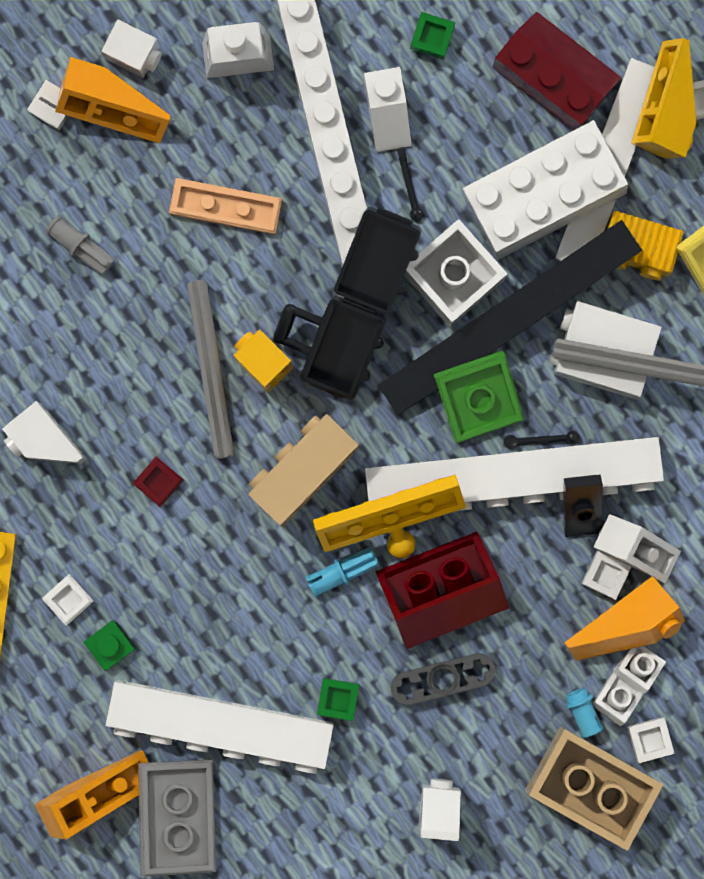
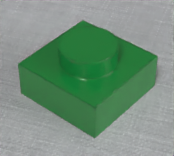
M421 12L410 49L444 60L456 22Z
M114 620L83 642L104 671L110 669L135 650V647Z
M323 678L317 715L353 721L359 683Z

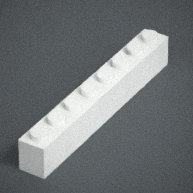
M277 0L320 180L343 266L362 215L367 208L315 0Z
M659 437L365 468L368 501L456 474L466 508L458 511L472 510V502L486 501L487 508L509 506L508 499L523 497V504L545 502V495L559 493L560 500H563L564 478L601 474L603 483L602 496L618 494V487L632 485L633 492L655 490L654 483L664 481Z

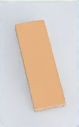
M176 178L169 215L276 235L283 199Z

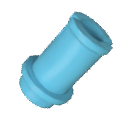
M580 688L565 696L567 700L565 706L571 709L582 738L595 735L604 729L591 702L593 698L592 693H587L586 688Z

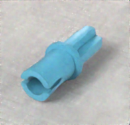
M366 548L341 561L336 558L334 559V564L305 577L316 598L320 594L343 583L346 586L350 585L349 580L377 568L379 562L372 548Z

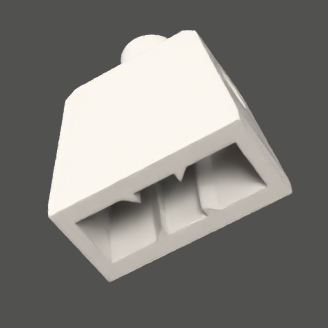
M260 22L218 26L207 29L202 42L206 78L274 70L270 34Z

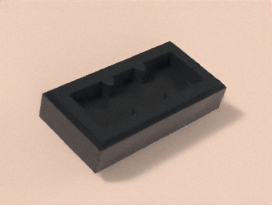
M601 474L564 478L563 527L565 537L599 534L602 529L603 483Z

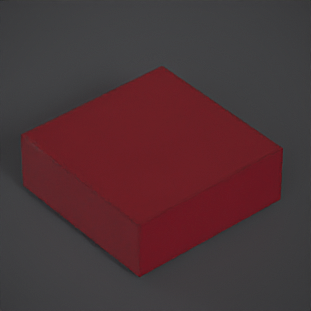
M156 456L132 484L161 508L184 479Z

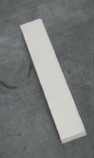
M633 58L629 61L602 132V136L624 177L636 145L631 144L655 68ZM616 199L568 223L554 260L560 262L603 233Z

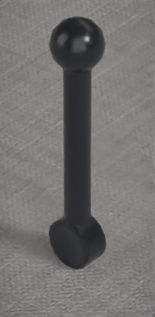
M400 148L397 149V154L412 209L410 211V218L415 222H419L423 219L424 212L418 207L405 150Z
M569 431L566 435L523 438L507 435L504 438V446L508 449H514L517 445L567 442L570 445H575L579 442L580 436L576 431Z

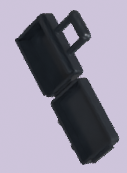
M373 207L366 208L334 287L335 293L340 296L335 295L330 299L323 317L298 308L293 304H287L283 308L273 334V339L277 344H282L308 355L300 377L303 381L310 383L309 385L340 398L344 397L353 400L358 393L362 381L370 379L371 375L367 370L374 350L380 349L384 344L380 335L386 323V316L379 312L388 313L391 310L396 295H401L405 292V285L402 283L410 261H416L419 257V253L415 248L422 230L419 226L413 224V220L378 207V209ZM296 317L319 326L312 346L288 337Z

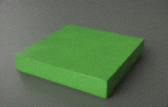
M503 351L433 374L456 444L525 420Z

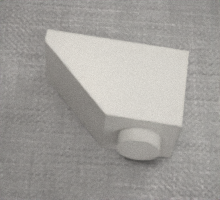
M400 67L364 73V87L376 153L412 147L407 103Z
M35 401L2 428L8 436L4 440L5 444L17 457L23 454L28 459L82 464L87 460L45 407L38 401Z
M609 514L604 526L600 530L599 537L594 545V548L650 577L653 576L666 584L681 553L679 549L643 527Z
M431 779L430 785L422 784L418 827L421 838L459 841L461 791L459 788L452 787L453 781Z

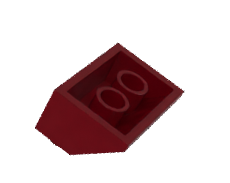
M538 12L531 16L514 33L495 57L492 67L573 131L585 125L622 78Z
M477 531L375 571L406 649L509 609L500 578Z

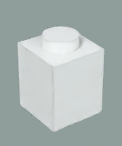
M120 20L116 21L101 50L105 60L141 78H144L148 70L153 72L156 69L162 55L158 51L160 46L157 38Z

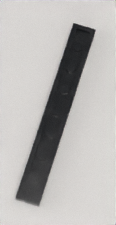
M620 220L380 383L378 387L399 416L438 390L433 374L488 356L642 252L641 247L624 222Z

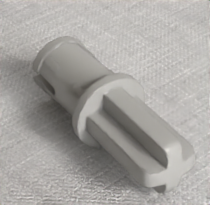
M60 215L52 220L45 231L46 235L52 237L70 251L69 256L72 258L78 257L97 273L103 275L111 268L114 262L113 257L93 243L88 233L82 234L62 219Z

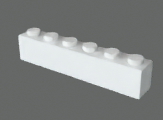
M117 680L114 682L105 726L114 727L113 734L135 738L136 732L151 735L150 741L171 745L172 739L187 742V749L208 752V747L210 746L223 749L222 755L226 757L244 759L245 754L259 756L258 762L262 764L280 766L281 761L296 763L295 770L316 774L317 768L325 769L334 722Z

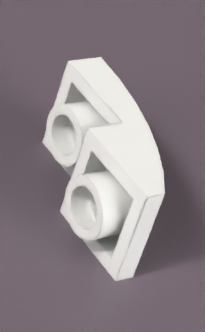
M645 646L629 649L593 700V707L619 726L624 725L643 694L652 686L666 661Z

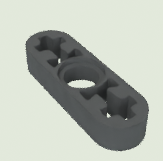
M475 653L401 672L392 680L391 692L397 702L403 705H412L486 686L494 679L496 668L490 657L482 653ZM477 659L480 660L482 665L488 664L489 671L484 673L483 680H478L475 675L464 677L467 685L459 686L460 675L454 666L455 664L462 663V670L473 668V661ZM440 668L449 669L454 676L453 684L445 690L436 688L432 682L434 672ZM427 672L426 681L432 691L431 694L424 695V687L415 689L412 698L406 699L404 693L398 694L397 687L402 685L403 678H409L411 683L422 681L419 673Z

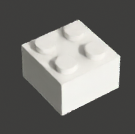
M458 219L423 249L416 261H410L404 276L444 322L451 327L505 280L507 273Z

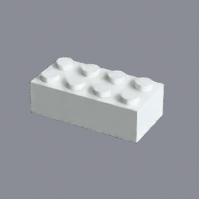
M593 120L463 188V193L496 259L499 260L627 194L628 183Z

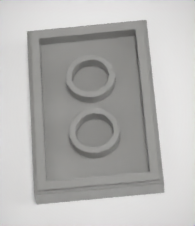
M213 760L138 763L140 875L146 877L216 872Z

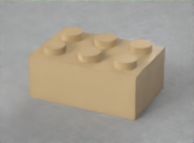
M327 414L322 419L314 416L301 430L304 437L295 446L289 442L275 456L278 464L269 473L263 469L249 483V486L253 489L248 495L282 528L359 450V445Z
M560 726L525 792L532 798L628 851L663 784Z

